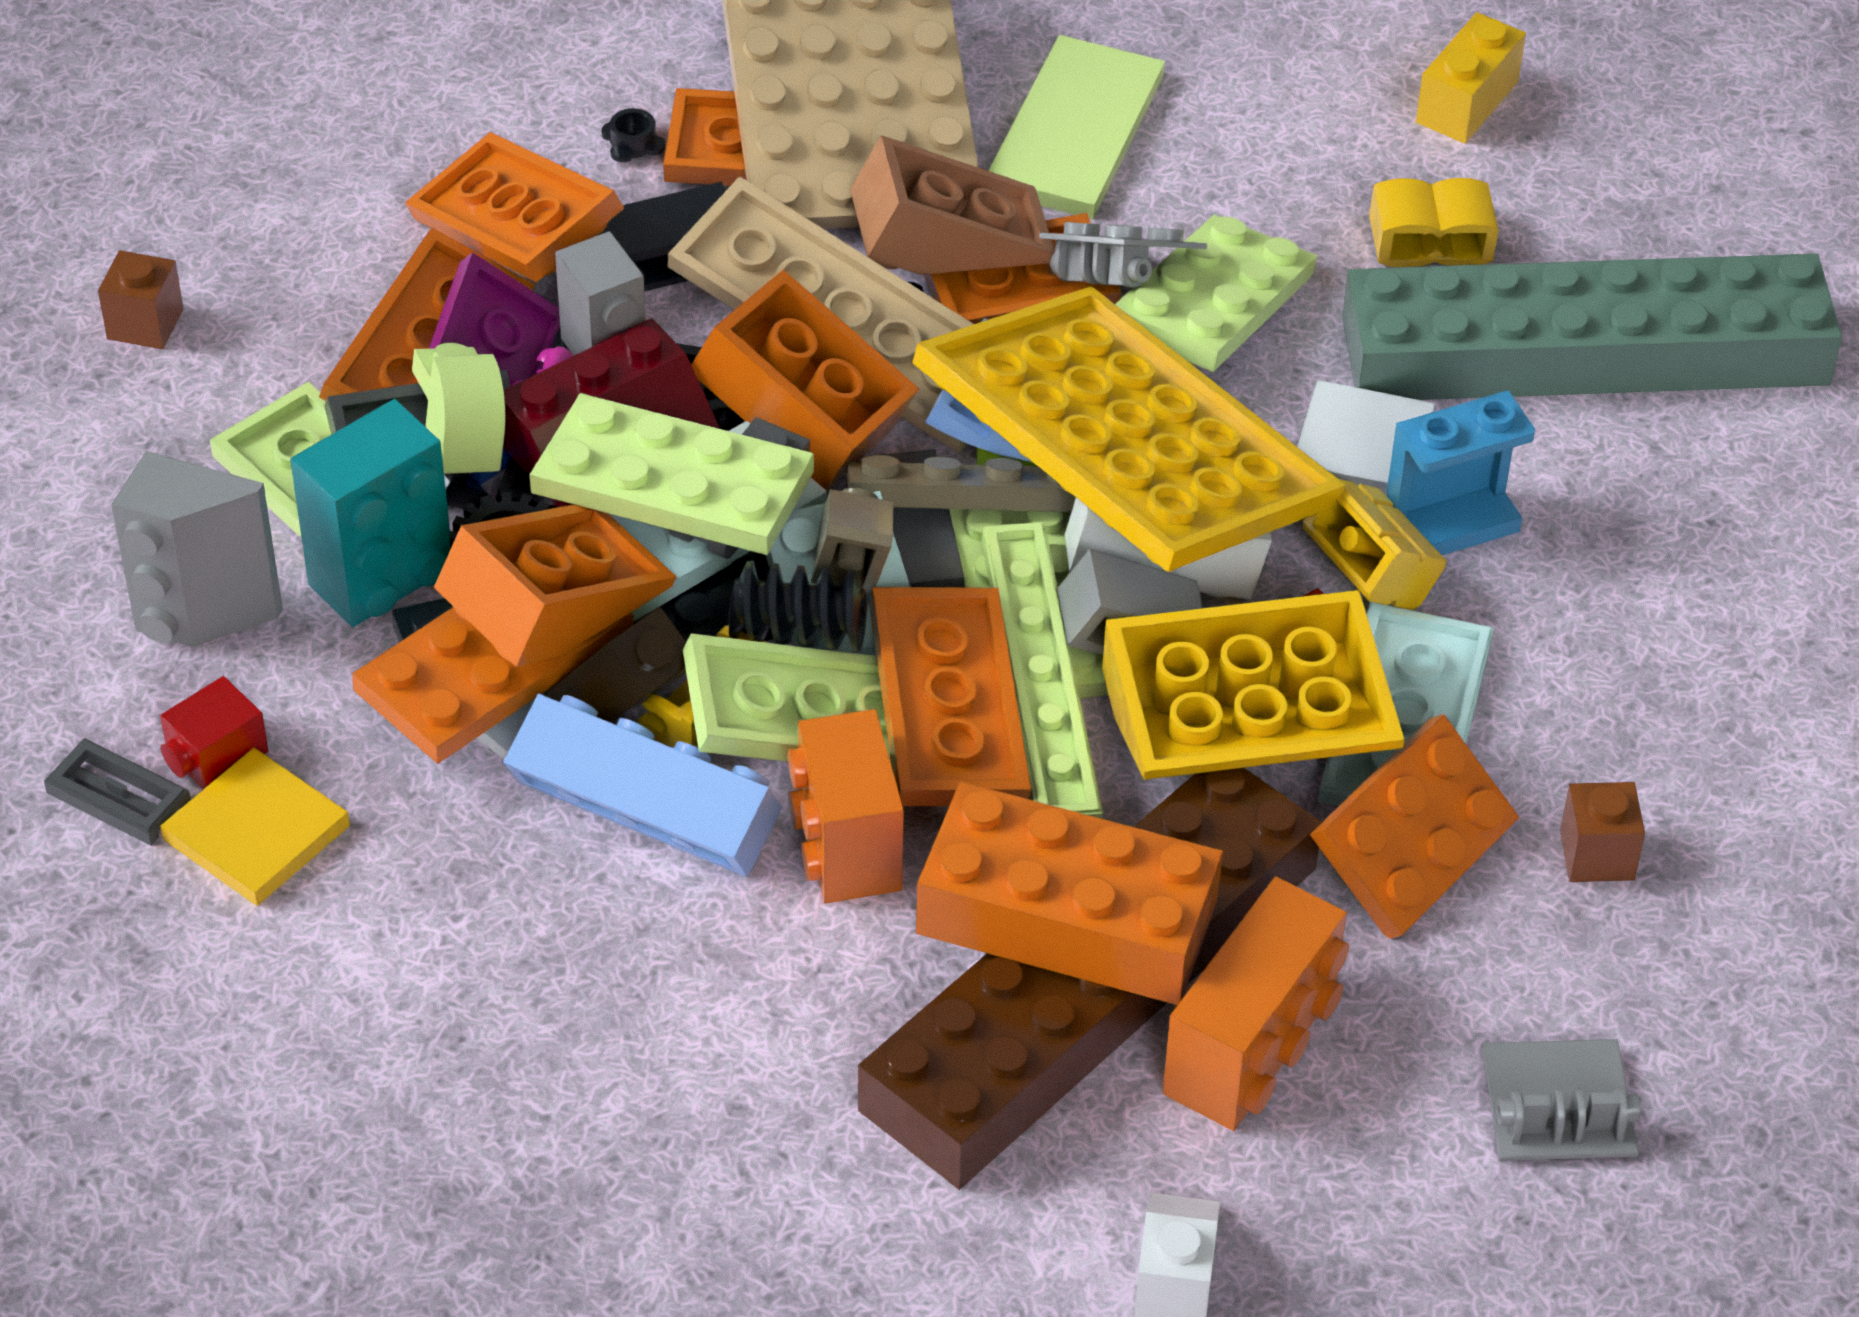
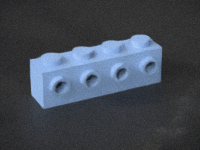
M541 694L537 695L503 761L519 783L745 877L749 876L782 809L768 787L770 781L767 778L741 765H734L731 772L711 764L712 758L707 753L699 752V748L685 742L677 741L674 748L653 740L655 735L650 730L634 721L620 718L617 725L597 718L598 712L592 706L577 698L563 695L561 701L558 702Z

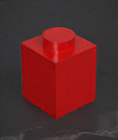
M224 675L160 714L165 741L160 746L166 764L179 778L189 775L203 790L252 748H256L263 754L269 752L263 713Z

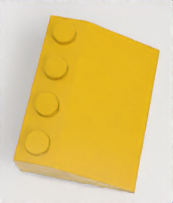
M1359 590L1106 620L1102 671L1114 719L1144 780L1404 748L1405 739Z

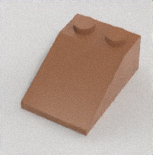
M883 135L880 136L850 189L867 257L887 269L895 270L900 268L924 275L1050 263L1051 257L1055 253L1051 239L1039 238V232L1049 233L1035 186Z

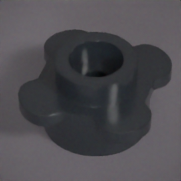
M629 108L621 110L613 115L610 122L606 123L601 129L602 138L611 144V158L617 162H629L632 158H639L646 154L656 156L665 150L664 138L656 134V121L654 117L642 109Z

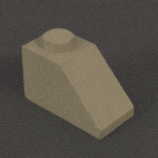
M847 488L842 491L830 489L822 512L810 583H817L821 571L825 567L831 569L835 587H841L848 570H856L860 589H865L866 594L871 595L872 587H876L892 546L893 501L878 499L877 495L873 492L860 488Z

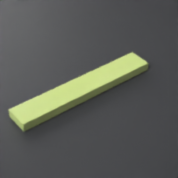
M1031 522L982 526V547L990 588L999 589L1031 784L1030 800L1103 819V811L1070 647L1067 643L1045 523Z

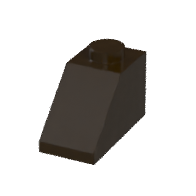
M658 607L604 645L549 689L545 696L558 702L561 701L563 695L577 698L592 706L598 712L597 718L615 724L620 718H624L641 706L650 695L658 694L686 674L683 655L686 641L662 608Z

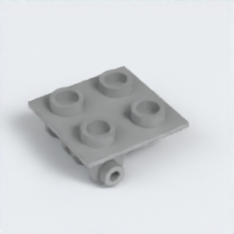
M1064 222V234L1039 232V238L1056 240L1055 253L1051 257L1050 268L1060 280L1065 282L1080 281L1089 284H1114L1135 288L1146 282L1151 276L1152 266L1148 260L1149 246L1207 249V243L1184 242V230L1148 227V238L1145 239L1142 238L1143 227L1106 224L1105 236H1099L1100 224Z
M1618 1039L1482 1043L1481 1048L1499 1161L1638 1157L1639 1151L1633 1122H1639L1640 1101L1637 1094H1628Z

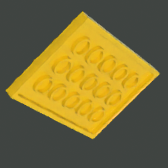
M1092 286L918 342L912 363L934 380L938 387L956 398L973 412L981 422L990 426L1017 448L1021 455L1034 462L1056 480L1065 491L1073 494L1101 517L1109 527L1117 530L1145 553L1153 563L1159 565L1167 572L1338 506L1340 503L1337 501V498L1346 487L1342 481Z

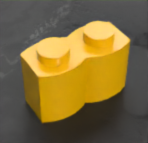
M1397 178L1374 184L1369 218L1379 263L1390 267H1418L1433 262L1450 266L1482 265L1493 261L1499 230L1488 183L1472 178H1451L1430 184L1418 179Z

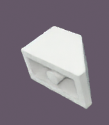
M1150 1193L1139 1262L1134 1317L1207 1316L1220 1201Z

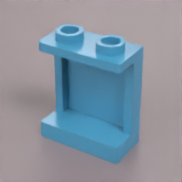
M1509 390L1398 422L1395 428L1386 496L1393 503V507L1398 508L1441 555L1518 533L1521 529L1522 516L1506 494V486L1513 447L1532 442L1534 440L1535 428Z

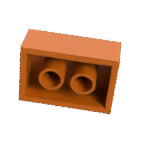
M784 269L713 328L691 364L697 379L744 421H748L751 424L755 417L810 439V452L814 453V472L811 478L825 490L846 473L848 461L858 462L892 431L919 391V388Z
M1275 876L1171 1013L1163 1094L1232 1131H1235L1248 1111L1258 1115L1264 1109L1273 1093L1276 1084L1274 1076L1280 1067L1284 1064L1292 1068L1299 1061L1308 1044L1310 1037L1308 1029L1317 1017L1323 1021L1328 1020L1341 999L1344 986L1337 982L1338 973L1347 958L1350 947L1349 943L1343 941L1347 912Z

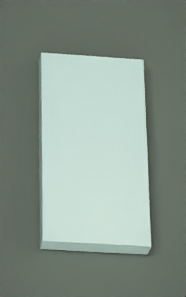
M1370 602L1367 618L1405 742L1428 719L1444 714L1467 745L1492 643L1494 627ZM1397 749L1328 757L1319 789L1318 802L1340 806Z

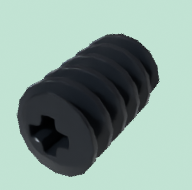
M746 561L740 578H736L731 594L729 637L738 639L745 626L750 641L762 642L771 627L776 644L787 645L796 629L802 647H813L822 631L826 647L828 649H838L847 633L852 650L860 651L866 630L867 595L865 589H860L856 570H848L842 586L835 587L830 568L823 567L816 585H811L808 581L805 566L798 565L791 582L788 583L783 580L780 564L772 563L764 581L758 580L754 561Z

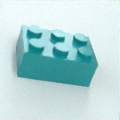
M396 399L389 401L290 458L308 585L352 628L370 617L384 615L398 600L420 587H428L436 583L451 550L441 441Z

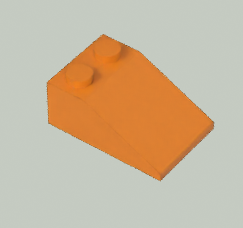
M569 505L461 525L434 588L454 606L456 613L461 618L470 622L495 646L499 655L517 667L563 656L671 588L676 580V576L608 513L579 505Z

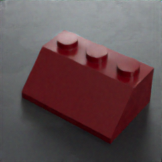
M653 318L503 390L505 401L503 448L529 477L580 393L720 429L686 353ZM549 498L557 508L575 505Z

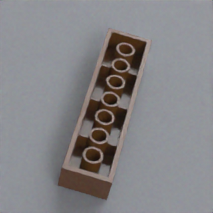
M1245 768L1194 774L1134 826L1142 830L1223 851L1218 901L1188 984L1205 970L1275 876L1298 886L1317 867L1319 847L1310 834L1322 822ZM987 953L858 1064V1111L960 1190L1164 1007L1167 1002Z

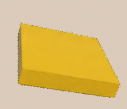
M252 748L160 827L165 842L258 906L350 826L348 811L256 748Z

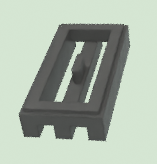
M86 738L44 780L47 794L150 846L159 838L158 831L161 829L160 826L191 800L188 789ZM87 762L162 801L156 805L128 791L126 785L110 777L104 779L80 766Z

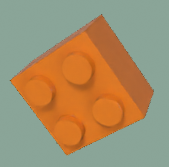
M876 709L798 721V748L788 750V766L793 788L799 790L789 791L788 801L794 830L804 829L806 840H809L801 842V855L806 880L808 882L819 880L824 904L902 891L904 810Z

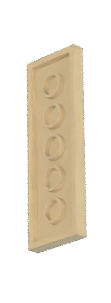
M740 176L668 253V267L734 310L784 269L919 388V391L901 416L902 418L958 454L967 445V443L925 423L942 389L912 362L918 342L974 325L970 321Z

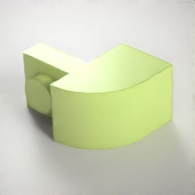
M443 343L431 349H414L412 372L428 399L425 427L441 441L444 474L500 471L505 434V401L502 379L494 355H478L474 347H466L457 343Z

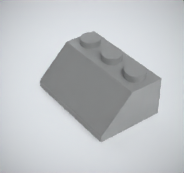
M145 451L111 504L135 631L142 632L145 636L156 642L167 643L174 641L194 647L277 619L283 607L264 483Z

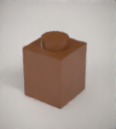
M119 250L98 289L108 340L164 349L184 309L176 260Z
M1635 782L1569 784L1560 827L1569 882L1635 880L1645 837Z

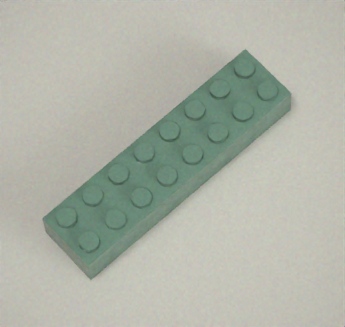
M1818 253L1348 269L1342 314L1354 387L1416 400L1483 398L1507 390L1510 391L1513 397L1829 386L1842 340Z

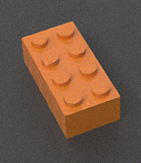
M960 781L917 882L916 934L1178 1005L1185 993L1218 901L1223 851Z

